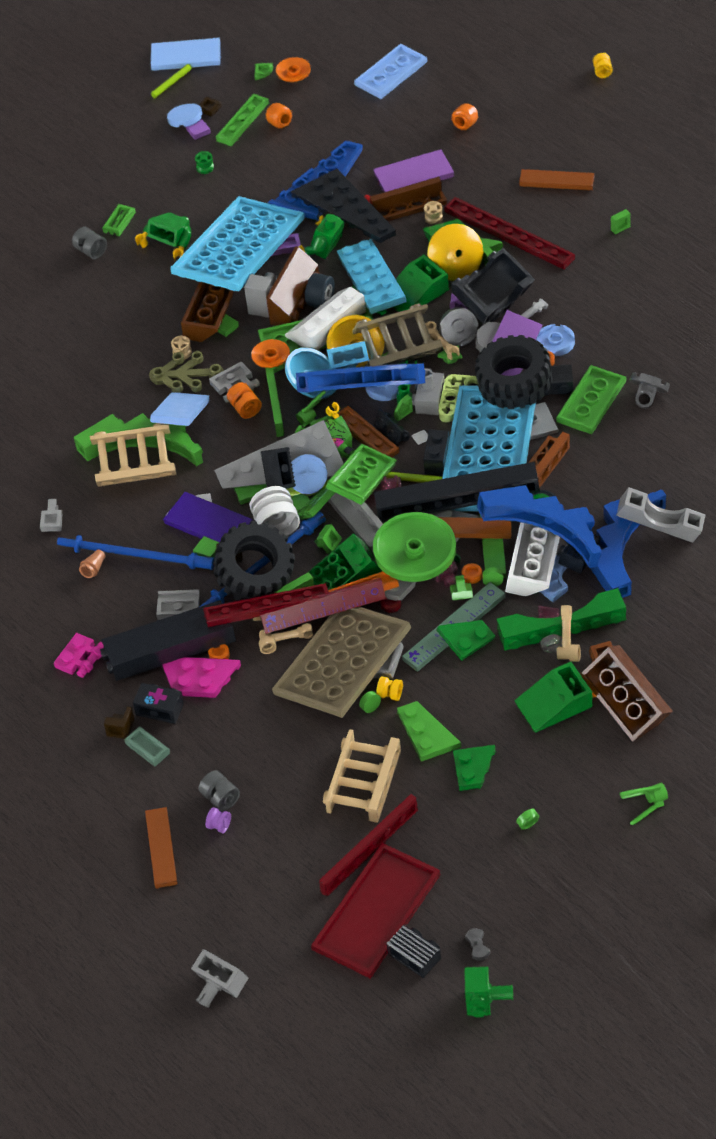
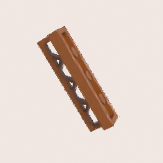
M562 432L558 438L548 436L528 462H535L539 487L542 486L569 450L570 434ZM550 443L553 444L551 448L548 450L547 447L550 445Z

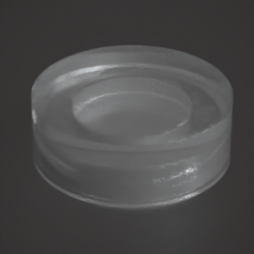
M553 634L544 637L540 644L544 652L551 653L557 651V647H562V640L559 635Z

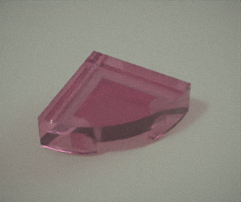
M539 605L538 616L539 618L558 617L559 609Z

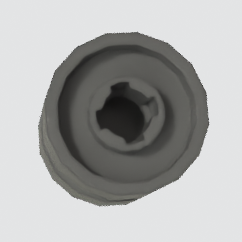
M88 227L79 228L72 238L73 246L92 259L100 258L107 248V240Z
M217 770L208 773L199 784V792L206 799L210 800L219 811L230 809L240 796L239 789Z

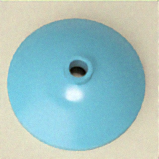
M311 348L294 350L285 362L286 376L296 390V373L331 369L328 357L320 351ZM337 389L325 390L326 393L321 399L330 397ZM322 391L300 393L307 397L315 398Z

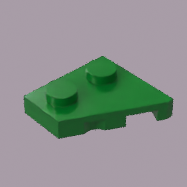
M483 620L440 625L436 630L461 661L495 638L494 633Z
M495 745L453 750L459 791L482 787L492 756L496 753Z

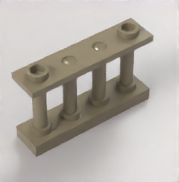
M415 304L405 311L370 321L366 319L358 321L352 333L354 335L361 332L370 355L366 366L399 364L407 359L412 361L438 353L443 347L441 340L434 341L431 339L422 316L428 309V305L421 306L420 304ZM415 317L424 341L423 345L416 346L413 344L405 319ZM397 322L406 345L405 350L399 352L395 349L387 328L388 324ZM377 327L381 331L388 350L387 355L382 357L377 354L369 330Z

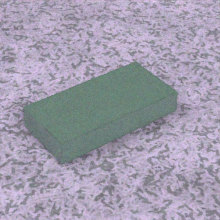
M140 726L124 739L127 746L154 767L170 754L169 748Z

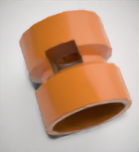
M237 383L227 392V400L242 418H252L261 410V401L246 383Z

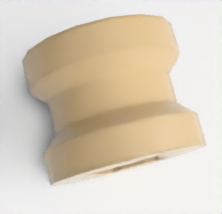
M436 201L425 204V221L431 225L439 224L443 220L442 205Z
M181 335L172 339L173 354L181 352L184 355V359L189 358L192 354L189 338Z

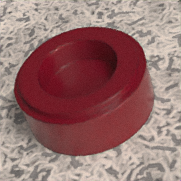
M387 597L380 601L381 608L388 613L398 611L402 605L400 600L394 601L387 599Z

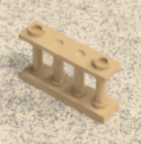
M156 423L153 427L107 434L106 432H96L93 436H90L92 445L98 444L101 471L99 474H95L97 486L176 475L174 462L170 463L168 461L164 434L171 433L169 424ZM157 436L160 457L159 465L151 466L148 464L145 437ZM137 438L140 465L139 468L131 469L128 465L125 440ZM117 441L121 468H119V471L111 472L108 466L105 443Z
M349 730L347 737L342 739V752L329 790L324 792L323 803L326 804L327 813L330 814L335 803L365 809L369 814V821L378 823L400 756V739L391 737L389 745L381 747L355 742L353 730ZM352 750L382 755L384 760L383 763L378 765L351 760L350 756ZM346 768L377 773L378 779L377 781L368 782L346 778L344 774ZM340 786H347L371 791L372 797L371 799L368 798V800L341 796L338 795Z

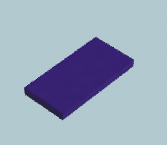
M187 492L183 493L163 519L164 524L200 539L205 536L217 542H220L224 533H228L229 529L233 526L238 528L240 523L246 522L249 525L253 521L251 518Z

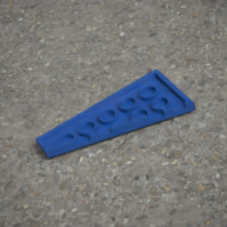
M350 141L343 142L331 152V156L326 160L322 159L319 161L317 167L314 169L310 168L295 180L288 190L281 191L279 197L275 200L271 199L268 204L304 212V217L318 221L322 212L318 211V208L313 205L308 206L304 204V201L300 198L295 199L291 197L290 191L336 168L346 177L363 150L362 144Z

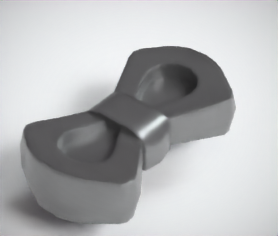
M473 928L466 933L465 939L471 944L473 949L472 958L482 961L489 956L490 949L483 945V930Z

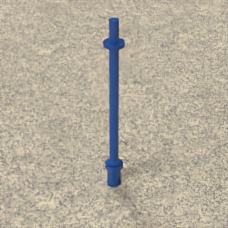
M318 511L314 517L300 522V528L288 537L287 543L292 545L303 535L310 536L314 533V529L326 521V518L323 517L321 519L320 517L323 514ZM263 556L245 572L254 575L268 564L270 560ZM224 588L219 592L213 589L211 591L212 597L201 606L221 600L222 604H225L224 597L227 594L224 592Z
M77 535L75 540L60 537L57 539V545L73 547L75 553H79L81 549L101 550L107 553L187 564L190 569L203 568L213 570L214 557L198 556L197 553L184 556L87 542L82 540L81 535Z

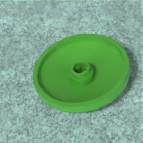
M422 512L404 513L389 519L378 529L373 540L374 558L379 568L390 577L407 582L425 581L442 574L452 564L456 554V538L451 527L437 516Z

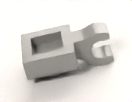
M48 499L47 511H41V532L61 531L63 514L61 510H58L59 507L56 505L57 499Z

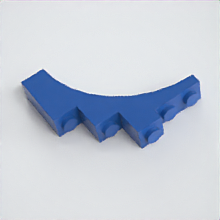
M424 363L388 364L296 373L297 392L424 384Z
M526 485L479 492L477 509L483 521H517L546 529L572 545L583 557L589 568L597 567L601 557V548L594 540L592 527H594L595 521L587 507L564 510L563 505L559 503L556 496L534 499L533 494L529 493Z
M663 490L648 494L652 504L662 509L666 508V494ZM619 499L603 506L604 520L607 525L596 530L597 536L601 537L599 543L601 557L597 567L590 569L605 591L618 588L622 598L631 595V580L625 570L622 556L631 534L640 524L616 516Z

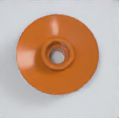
M298 57L284 59L276 67L277 76L287 82L303 80L311 71L309 62Z
M275 339L265 340L253 348L251 356L253 362L258 366L274 368L286 362L290 355V349L283 341Z

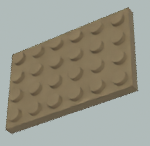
M362 607L332 614L272 688V691L276 696L343 718L409 632L411 625L407 621Z

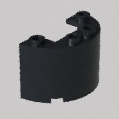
M504 248L498 252L493 251L487 257L489 261L480 271L475 270L470 276L466 275L462 279L458 277L451 284L453 287L452 293L483 325L487 322L495 321L504 314L535 281Z

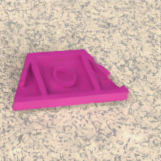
M183 657L162 666L170 688L181 691L182 696L216 698L221 688L230 681L232 673L236 669H240L241 663L240 660Z

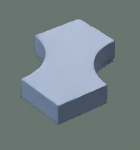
M557 555L549 589L540 591L541 594L553 603L568 591V586L562 579V575L567 568L558 564L559 557Z

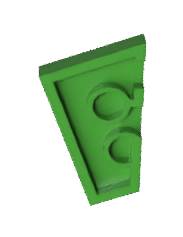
M418 701L397 708V713L421 762L461 748V742Z

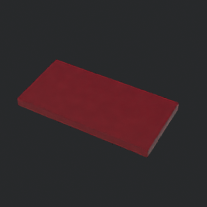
M382 843L311 944L312 950L371 979L388 954L387 942L393 938V935L403 925L407 926L440 877V870Z

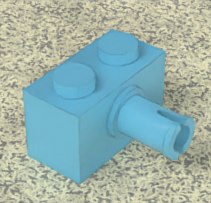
M365 341L327 349L331 369L338 367L352 368L356 367L360 362L369 361Z

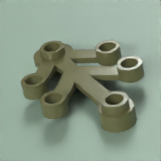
M195 351L191 354L192 359L177 370H172L177 365L184 363L183 353L176 352L172 355L173 360L165 366L153 368L149 372V378L156 385H167L171 388L172 392H182V382L189 386L191 391L199 392L202 390L201 381L199 379L193 380L190 377L209 376L211 378L224 371V369L219 364H213L207 369H191L204 360L202 352Z

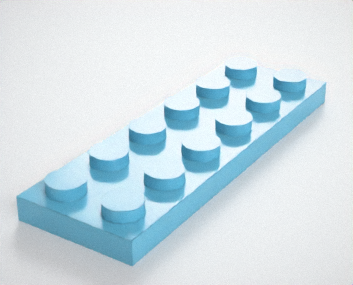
M372 239L363 240L355 245L337 250L338 258L355 288L364 295L365 305L370 314L407 302L405 294Z

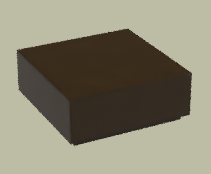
M206 97L199 104L202 113L211 117L222 107L220 101Z

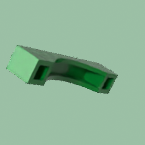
M619 589L598 593L586 606L573 612L570 627L571 634L625 621L626 605ZM513 614L497 618V632L504 651L537 644L549 639H557L562 636L563 632L561 616L533 618Z

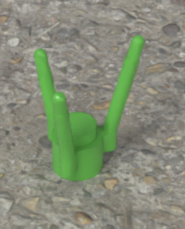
M322 391L296 414L298 422L303 427L307 425L312 426L320 421L333 418V416L327 415L315 420L317 415L313 408L322 400L321 397L326 391Z
M663 783L620 792L622 799L645 794L647 801L654 803V805L630 822L631 825L636 824L657 808L664 806L663 801L668 799V793Z

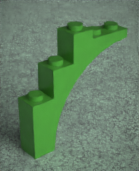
M143 413L125 424L121 419H117L111 414L74 436L76 449L89 461L99 456L98 444L92 445L90 441V436H93L94 433L106 432L107 434L153 427L156 423H152L151 418L148 419ZM169 424L171 433L164 434L166 450L187 458L195 466L202 464V448L199 444H195L186 433L185 428L187 426ZM157 436L145 437L146 447L158 448ZM137 438L125 440L126 448L138 447ZM117 441L105 443L106 452L118 449Z

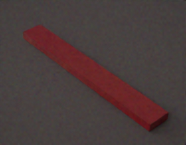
M454 197L444 207L445 213L563 270L575 260L574 253L459 198Z

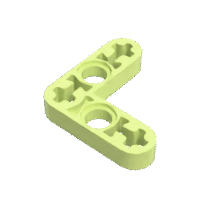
M452 374L445 378L438 408L439 419L442 422L449 423L453 421L459 386H462V384L468 386L472 383L478 385L476 376ZM449 396L455 397L452 401L446 400ZM447 408H450V412L446 414Z

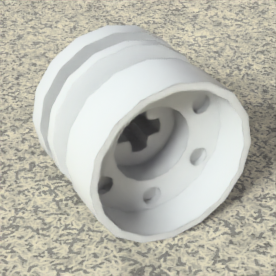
M271 486L262 489L252 497L249 505L257 524L262 525L264 522L269 524L268 527L272 529L276 527L279 529V534H285L286 537L292 535L298 529L300 518L293 505L290 493L286 488Z

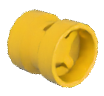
M599 53L594 56L593 65L596 75L600 78L610 76L613 69L609 55Z
M381 676L377 684L376 693L381 698L390 697L391 700L399 701L402 694L403 681L399 679L389 680L388 677Z

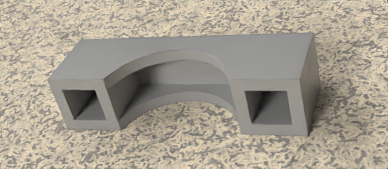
M630 487L621 496L616 516L692 543L701 534L705 514L689 508L675 511L659 508L650 502L647 493Z

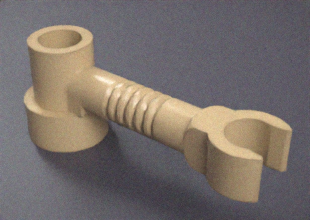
M433 321L427 322L426 326L431 339L434 341L441 340L442 348L445 350L448 359L452 360V353L460 356L459 348L449 344L439 334L436 323Z
M561 605L562 647H557V659L579 662L581 658L580 645H571L572 606Z
M306 623L297 629L271 634V632L265 634L264 629L259 632V648L261 653H273L277 648V641L297 637L312 638V626L310 623Z

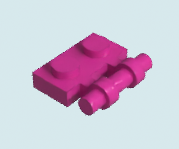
M76 633L54 661L55 668L71 675L78 669L77 675L83 678L86 673L91 672L95 661L102 657L100 651L103 648L102 642L94 646L93 639Z

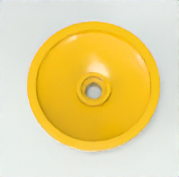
M449 224L434 233L428 244L427 256L448 274V280L455 281L458 277L462 279L466 275L470 276L479 268L483 259V245L478 234L470 227L462 224ZM457 250L461 251V255L459 257L456 256Z
M350 315L338 320L329 330L327 349L364 341L361 332L353 335L352 330L358 321L364 319L370 321L371 319L361 315ZM379 327L369 330L376 352L381 357L385 342ZM368 361L360 362L356 367L366 366Z

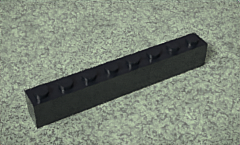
M535 462L376 491L374 495L378 518L383 523L404 513L422 512L430 514L477 505L479 492L526 485L529 493L537 494L540 493Z

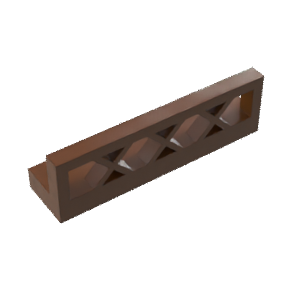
M439 177L370 196V204L379 213L387 212L388 214L383 217L387 221L424 211L425 204L434 201L431 200L433 197L439 196L440 200H436V202H439L442 206L447 204V199L442 192L441 180ZM416 202H421V203H423L422 205H419V206L413 205V204L416 203ZM399 207H404V208H405V210H402V211H399V210H396V209L399 208Z

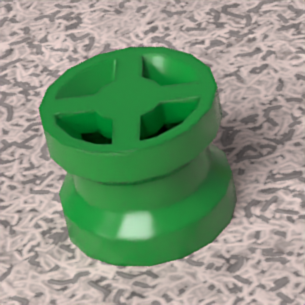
M201 151L195 155L196 168L199 173L207 174L214 170L213 156L210 152Z

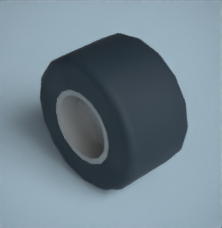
M312 274L305 289L306 304L310 307L318 308L334 295V279L323 274Z

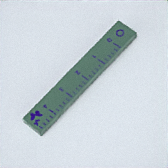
M491 582L488 583L440 625L480 620L506 598L505 592ZM437 627L402 656V660L417 672L449 646L436 631Z

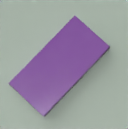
M441 149L373 169L383 192L439 177L440 180L454 177V171Z
M507 310L493 342L497 341V338L500 337L507 338L508 335H513L514 337L524 335L525 338L531 337L536 341L542 324ZM523 368L510 369L501 375H517L522 372Z

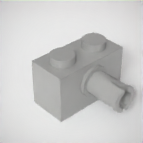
M268 272L265 274V277L250 274L244 286L248 314L269 318L266 297L277 280L275 274Z
M424 369L425 383L415 384L416 394L412 395V404L415 405L416 414L439 415L438 408L445 381L444 373H433L430 369Z
M204 949L191 968L199 977L207 982L198 998H196L197 1002L203 1006L205 1005L207 1008H209L218 991L223 990L237 998L249 979L240 969Z

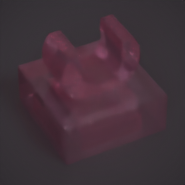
M397 475L394 478L383 477L381 482V490L401 487V478Z
M452 562L442 574L434 577L437 583L444 581L447 589L450 588V585H455L454 582H456L454 576H456L458 568L455 562Z

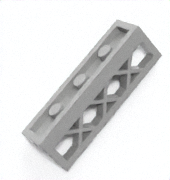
M335 493L328 502L352 531L367 544L372 552L375 534L383 523L365 502L360 505Z

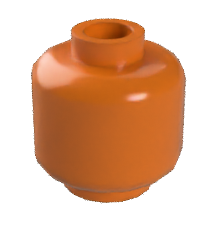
M274 103L268 107L266 120L271 125L282 129L291 122L292 112L288 107L281 103Z
M466 103L460 105L452 114L454 125L461 130L469 129L478 119L476 108Z

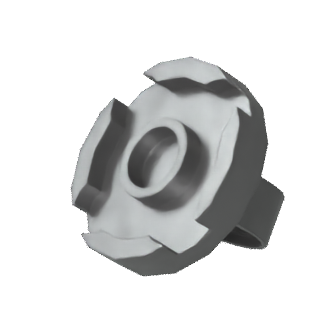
M454 307L442 316L439 330L441 336L449 344L464 346L475 338L478 321L470 310L463 307Z
M633 372L630 378L632 383L639 386L635 401L638 407L642 409L649 408L652 405L656 391L667 393L670 384L668 382L661 384L662 379L641 373L639 377L636 372ZM642 394H647L650 397V402L646 405L641 404L638 400Z

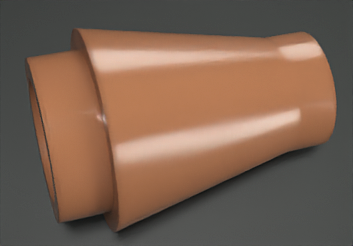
M96 550L80 563V573L86 578L95 577L106 557L105 553L101 550Z

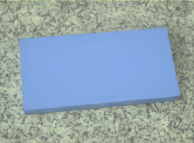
M220 38L151 43L152 71L179 69L187 64L191 67L220 65Z
M400 44L354 80L355 86L382 99L427 63V57Z
M171 392L151 414V422L189 426L209 403V395Z

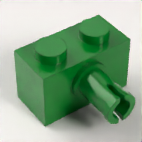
M465 967L467 1016L483 1017L491 1015L490 1003H492V1000H513V985L492 986V984H489L488 967Z

